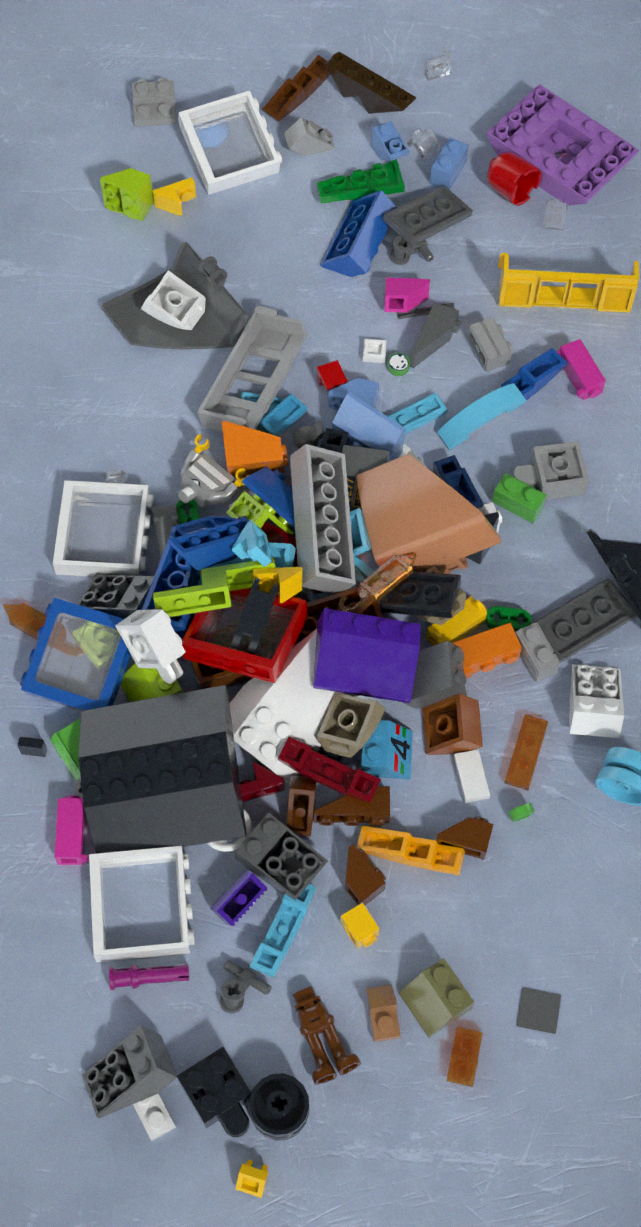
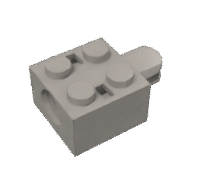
M579 441L533 447L530 459L531 464L517 466L514 470V478L547 494L546 500L585 495L589 483Z

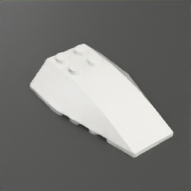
M317 629L292 648L276 683L253 678L240 689L229 703L234 742L269 768L271 772L283 777L284 782L289 786L292 776H300L301 774L280 762L278 757L288 737L312 747L311 750L318 753L322 745L317 740V735L335 693L334 691L313 688Z

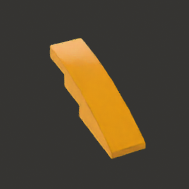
M362 826L356 846L357 849L361 848L366 854L458 876H460L465 855L463 848L440 845L436 840L412 837L407 832Z

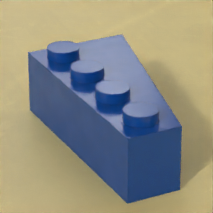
M168 542L142 610H156L153 593L192 587L198 584L199 570H196ZM194 613L170 617L171 626L180 638H184L194 619Z

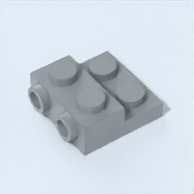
M160 78L158 81L148 82L146 79H140L137 83H132L135 127L176 124L173 80L169 81L167 78Z

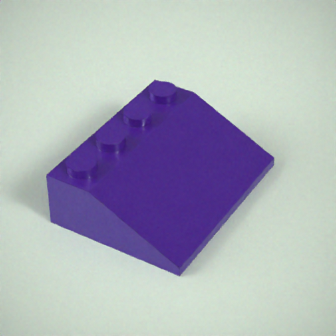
M324 608L317 621L313 688L410 703L420 647L421 624Z

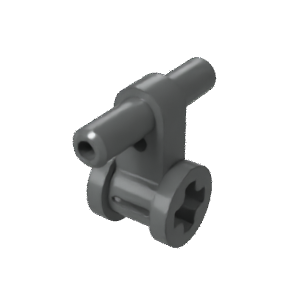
M401 236L395 237L393 241L394 249L390 255L391 260L395 264H407L410 255L421 252L427 262H431L434 259L426 240L411 246Z
M231 960L225 962L224 969L238 978L229 979L222 985L220 1006L223 1011L230 1014L239 1012L243 1007L245 991L249 986L254 987L265 995L269 994L271 985L256 977L255 972L249 968L243 969Z

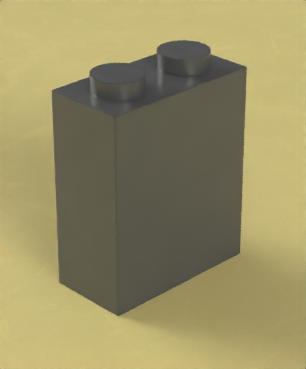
M446 641L420 650L411 702L403 703L419 709L459 693L462 695L466 694V676L463 668L464 653L462 648Z

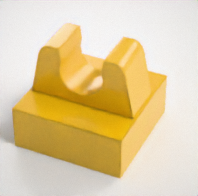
M248 1160L245 1164L241 1165L235 1190L262 1198L269 1173L267 1172L268 1166L263 1164L260 1170L252 1167L253 1160Z

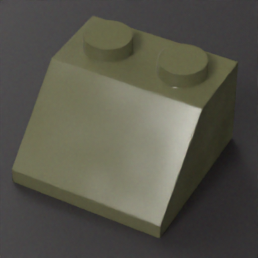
M445 958L424 970L399 992L400 997L428 1038L470 1011L474 1005V1000Z

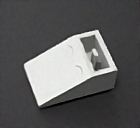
M572 664L569 711L570 734L620 738L624 719L620 669Z

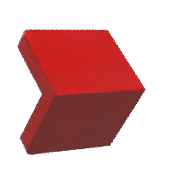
M338 360L317 367V381L319 386L324 385L326 390L337 388L348 382Z

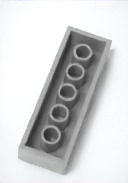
M305 444L290 455L298 567H302V587L336 594L356 585L345 454Z

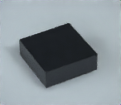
M19 737L17 746L21 754L46 757L47 747L43 739Z

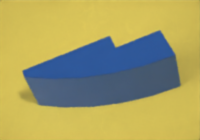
M551 348L522 366L518 374L502 383L501 387L514 383L524 398L528 400L549 383L568 362Z

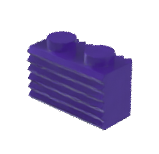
M245 870L210 909L226 925L235 926L238 918H242V914H246V910H249V907L256 903V899H260V895H264L267 887L251 871Z

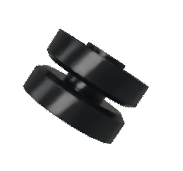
M284 1073L271 1074L261 1079L252 1090L249 1099L251 1119L255 1128L264 1137L275 1141L288 1140L298 1135L306 1126L309 1117V1096L304 1085L295 1077ZM277 1104L284 1105V1110L278 1112V1109L275 1108V1106Z

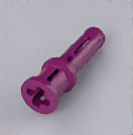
M188 964L138 968L136 965L122 969L109 967L110 991H114L118 987L130 986L133 989H137L141 984L189 981Z

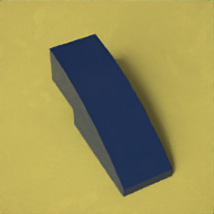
M455 455L433 462L434 474L456 490L476 508L483 507V502L465 467L461 468Z

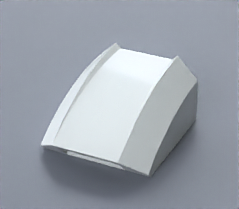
M167 271L153 293L145 300L141 309L168 325L192 330L205 312L206 298L173 273Z

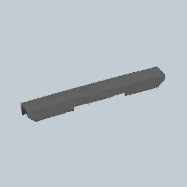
M454 303L441 304L455 309ZM432 307L413 308L407 313L397 312L398 319L429 315Z

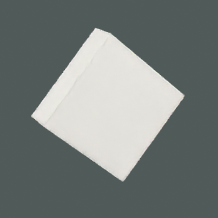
M364 339L363 362L385 363L387 340Z

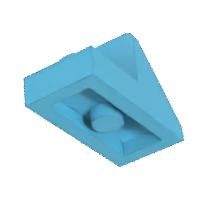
M250 520L232 546V551L243 562L252 560L256 562L258 560L265 567L272 562L267 535Z

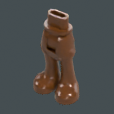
M313 987L305 988L293 994L297 1004L295 1010L298 1012L299 1031L302 1036H305L316 1063V1069L312 1073L314 1084H323L337 1077L335 1069L329 1061L320 1040V1033H323L339 1075H345L360 1066L361 1061L356 1054H348L344 1049L334 1026V1016L329 1014L321 1002L320 996H316Z

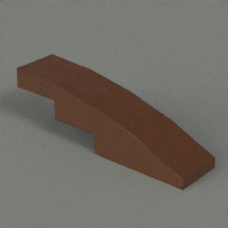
M317 55L307 68L303 66L292 80L288 78L262 108L263 112L277 122L293 112L330 76L325 66L327 60Z

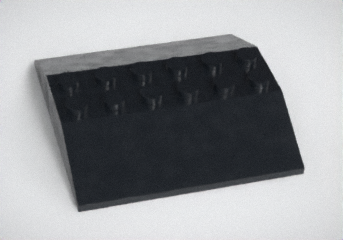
M226 685L81 711L78 758L84 809L96 854L173 846L187 847L247 837Z

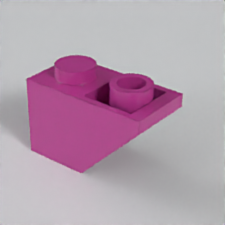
M386 277L384 312L407 313L428 300L430 279Z

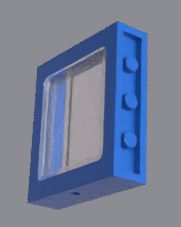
M54 597L52 603H49L46 608L45 616L47 618L45 624L39 628L36 649H33L30 653L28 671L22 675L20 682L21 690L26 694L80 711L113 706L131 657V653L115 626L124 619Z

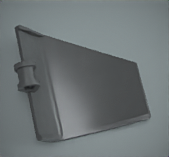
M187 242L181 244L172 268L167 271L173 273L206 298L205 312L192 330L168 325L141 309L145 300L153 293L166 272L102 305L103 311L130 345L151 348L214 349L234 347L248 320V314L224 287L227 272L217 265V260L212 256L202 260Z

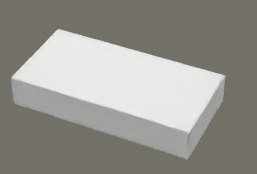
M479 750L454 754V761L465 803L489 799L490 793Z

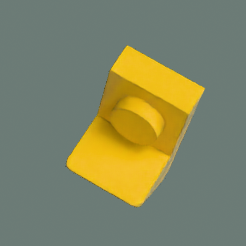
M191 177L152 190L154 206L183 216L181 202L196 198V186L193 178Z
M302 567L253 569V582L255 578L261 579L259 591L269 594L274 584L279 585L278 597L280 603L285 602L302 591Z

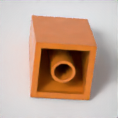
M222 421L228 473L236 478V471L244 468L246 474L241 478H245L246 475H252L265 467H268L272 472L277 469L280 473H285L284 465H288L286 444L281 445L280 437L228 421Z

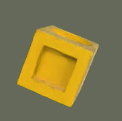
M363 902L340 916V924L356 948L362 945L366 948L377 941L380 928Z

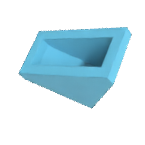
M360 508L350 512L353 556L371 549L363 512Z

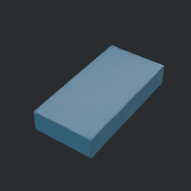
M290 394L261 419L259 426L268 434L279 437L307 412V407L293 394Z

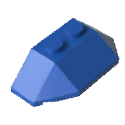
M208 516L172 526L168 543L196 570L204 569L237 557L232 551V546L249 520L246 517H238L236 519L228 516Z

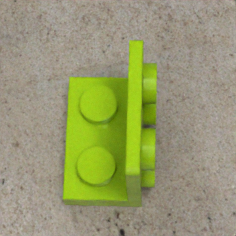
M244 491L226 512L232 518L246 517L249 521L252 520L259 528L270 518L290 535L294 534L288 528L290 524L255 493L251 497Z

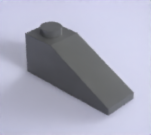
M434 302L411 353L410 367L415 368L449 342L453 333H458L461 325V320H458L459 310Z

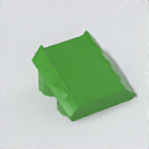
M81 718L62 730L55 732L50 739L57 754L63 759L76 781L81 778L78 758Z

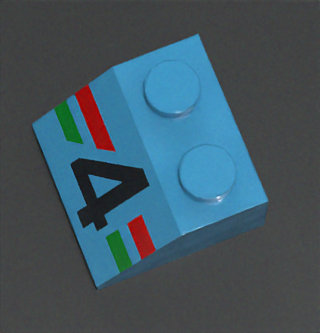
M380 720L375 731L362 747L361 770L379 778L410 779L413 731L391 721Z

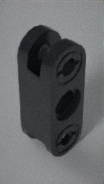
M255 578L231 644V648L239 650L244 635L250 636L252 640L248 653L253 655L257 653L279 590V585L274 584L269 594L259 591L261 581L259 578Z

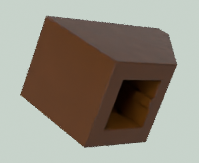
M352 844L349 846L345 890L358 905L363 902L366 906L385 890L386 877L379 868L376 867L374 869L368 862L370 859L363 849H357Z

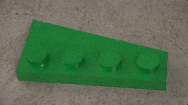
M397 159L389 161V163L381 165V163L374 164L372 169L365 171L361 169L355 170L347 177L340 175L317 183L321 204L353 200L380 190L385 195L405 192V185Z

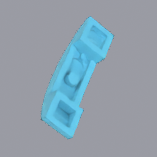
M514 383L503 386L464 408L444 424L437 433L447 448L452 450L469 439L468 435L505 411L507 414L527 401Z
M309 884L296 900H293L286 894L284 895L282 904L263 943L260 944L250 964V968L270 977H275L304 920L317 889L316 886Z

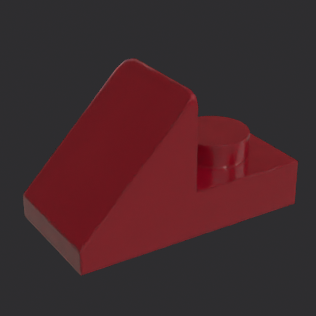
M252 762L255 781L244 780L240 782L242 802L285 791L283 777Z

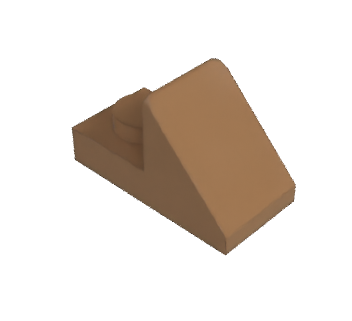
M392 985L366 988L374 1042L399 1039L401 1034L397 1016V1001Z

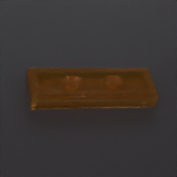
M524 715L504 784L529 790L548 721Z

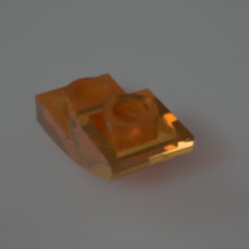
M456 1026L446 1081L473 1087L483 1032Z

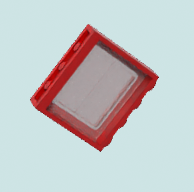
M251 588L230 591L232 607L196 613L182 640V646L186 652L183 654L184 659L271 683H276L308 617L306 600L291 597L285 602L280 603L277 594L257 653L253 655L248 653L252 637L244 635L239 650L231 648Z

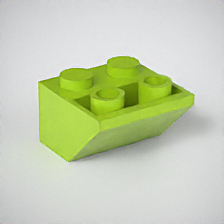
M129 168L102 176L100 179L105 208L112 212L124 214L131 219L140 221L145 219L154 204L151 175Z

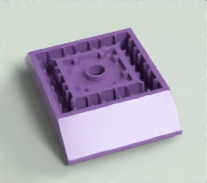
M541 84L536 86L486 134L497 155L504 152H512L535 165L542 172L539 187L566 206L587 204L639 153V149ZM567 153L565 157H557L555 154Z

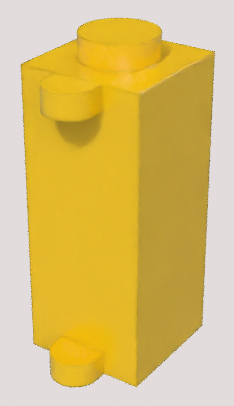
M470 596L465 600L464 609L443 625L433 623L427 628V641L434 646L446 641L453 643L464 639L485 623L487 616L485 606L478 599L475 600Z

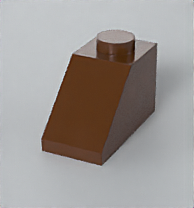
M292 776L289 788L286 827L298 836L311 837L317 782L308 777Z
M468 817L438 833L436 841L440 845L463 848L465 855L484 860L494 824L489 823L487 819L482 817Z

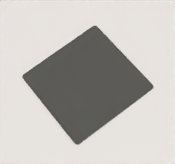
M522 988L517 1026L556 1034L561 995Z

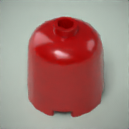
M504 152L493 158L489 163L487 172L489 185L516 206L523 205L531 198L528 195L533 188L537 189L539 187L542 172L535 165L512 152Z

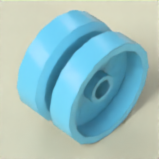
M625 747L610 748L603 762L605 767L601 768L595 782L597 788L614 800L629 805L641 806V753Z

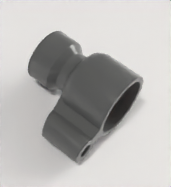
M321 421L314 422L311 426L300 427L293 432L297 449H300L305 444L318 445V441L323 438L325 433Z

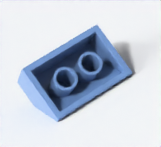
M348 392L332 422V429L349 432V446L386 450L390 452L388 462L397 459L403 452L405 428L351 392Z

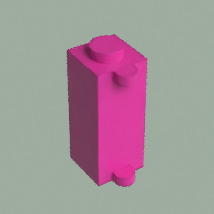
M581 339L560 346V350L556 352L568 362L563 369L577 390L576 395L578 398L585 400L598 397L603 392L606 380Z
M76 795L58 798L55 860L58 865H83V863L89 862V855H84L86 826L83 798Z

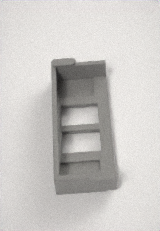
M257 306L254 309L252 317L197 411L203 428L223 433L222 421H228L256 430L264 413H267L307 337L303 321L279 316L277 311L271 308ZM249 355L279 362L270 378L241 372ZM236 379L265 386L257 403L227 395Z

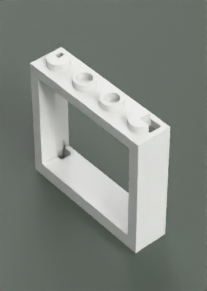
M182 846L89 854L93 956L96 962L190 953V945H195L194 930L189 929L188 920L193 919L192 903L187 904L186 894H191L190 878L185 879V869H189L188 854L183 853ZM176 862L181 942L106 949L102 868Z

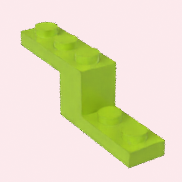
M274 557L271 558L272 562L265 567L257 560L256 562L249 561L201 569L202 585L153 593L155 609H163L169 617L232 607L230 591L251 588L253 584V569L276 568Z

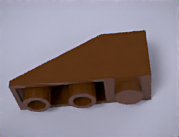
M378 786L371 803L345 795L314 810V823H319L322 826H331L334 823H344L346 826H357L359 823L383 826L390 821V786Z

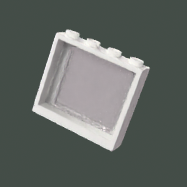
M250 90L178 112L179 126L208 195L279 173L280 164L282 163L281 154L274 148V138L271 133L267 132L265 117L260 115L258 101L252 97Z
M64 480L53 558L55 574L95 577V575L141 576V571L146 570V557H143L144 550H148L149 536H146V529L151 528V515H148L149 508L153 507L154 496L150 494L149 486Z

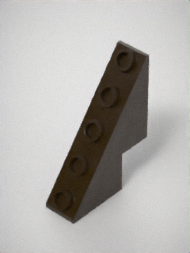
M340 51L335 53L325 63L343 98L359 96L368 114L404 111L416 99L414 95Z

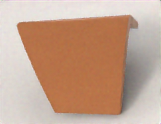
M410 454L357 475L360 502L372 552L376 563L387 576L390 570L426 572L432 566L438 568L442 573L451 574V571L459 568L463 570L468 567L466 556L501 543L499 534L481 511Z

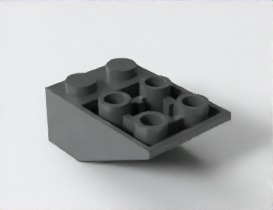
M95 575L77 605L125 619L135 611L142 610L154 576Z
M269 812L235 851V859L253 874L293 900L300 896L328 862L327 859Z
M142 1025L82 1074L97 1118H102L154 1096L177 1078L162 1036Z

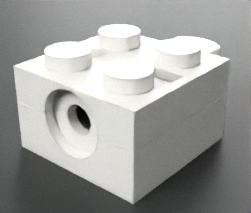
M163 609L137 610L115 625L138 668H156L162 680L168 684H171L176 678L183 675V670L177 658L186 652L182 646L180 636L175 633L171 626L170 617Z

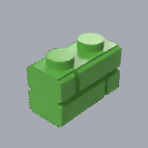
M505 473L494 490L492 502L533 524L544 507L547 494L535 490L534 487Z

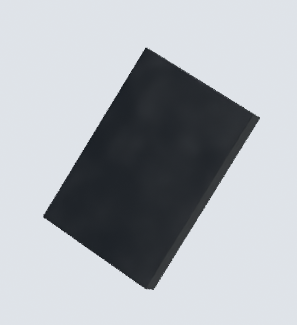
M390 570L380 605L381 613L453 618L461 584V575Z

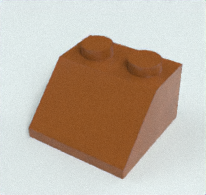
M459 693L422 708L425 752L427 755L456 754L483 747L479 700Z

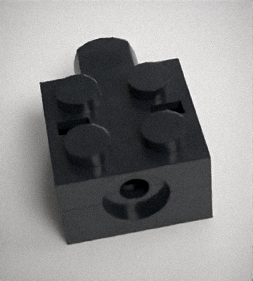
M221 1047L177 1075L181 1087L206 1128L219 1121L225 1132L233 1138L241 1137L248 1131L249 1118L242 1105L249 1101L251 1091L224 1047Z

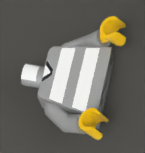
M199 434L195 437L196 448L190 451L183 463L180 473L182 479L181 491H179L178 496L183 503L194 500L201 507H207L211 504H226L237 494L241 485L246 486L242 483L244 478L241 479L246 474V470L244 468L238 469L235 478L206 453L201 455V451H205L210 447V442L207 439L205 444L200 445L199 442L202 440V434Z

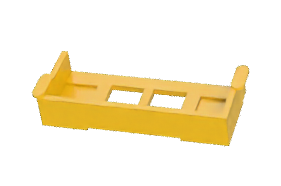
M507 253L499 255L498 268L502 269L499 283V306L527 308L544 306L597 309V311L631 312L639 282V261H634L630 275L513 270L509 269V255ZM542 281L566 283L565 287L541 286ZM573 283L597 284V287L577 288L573 287Z

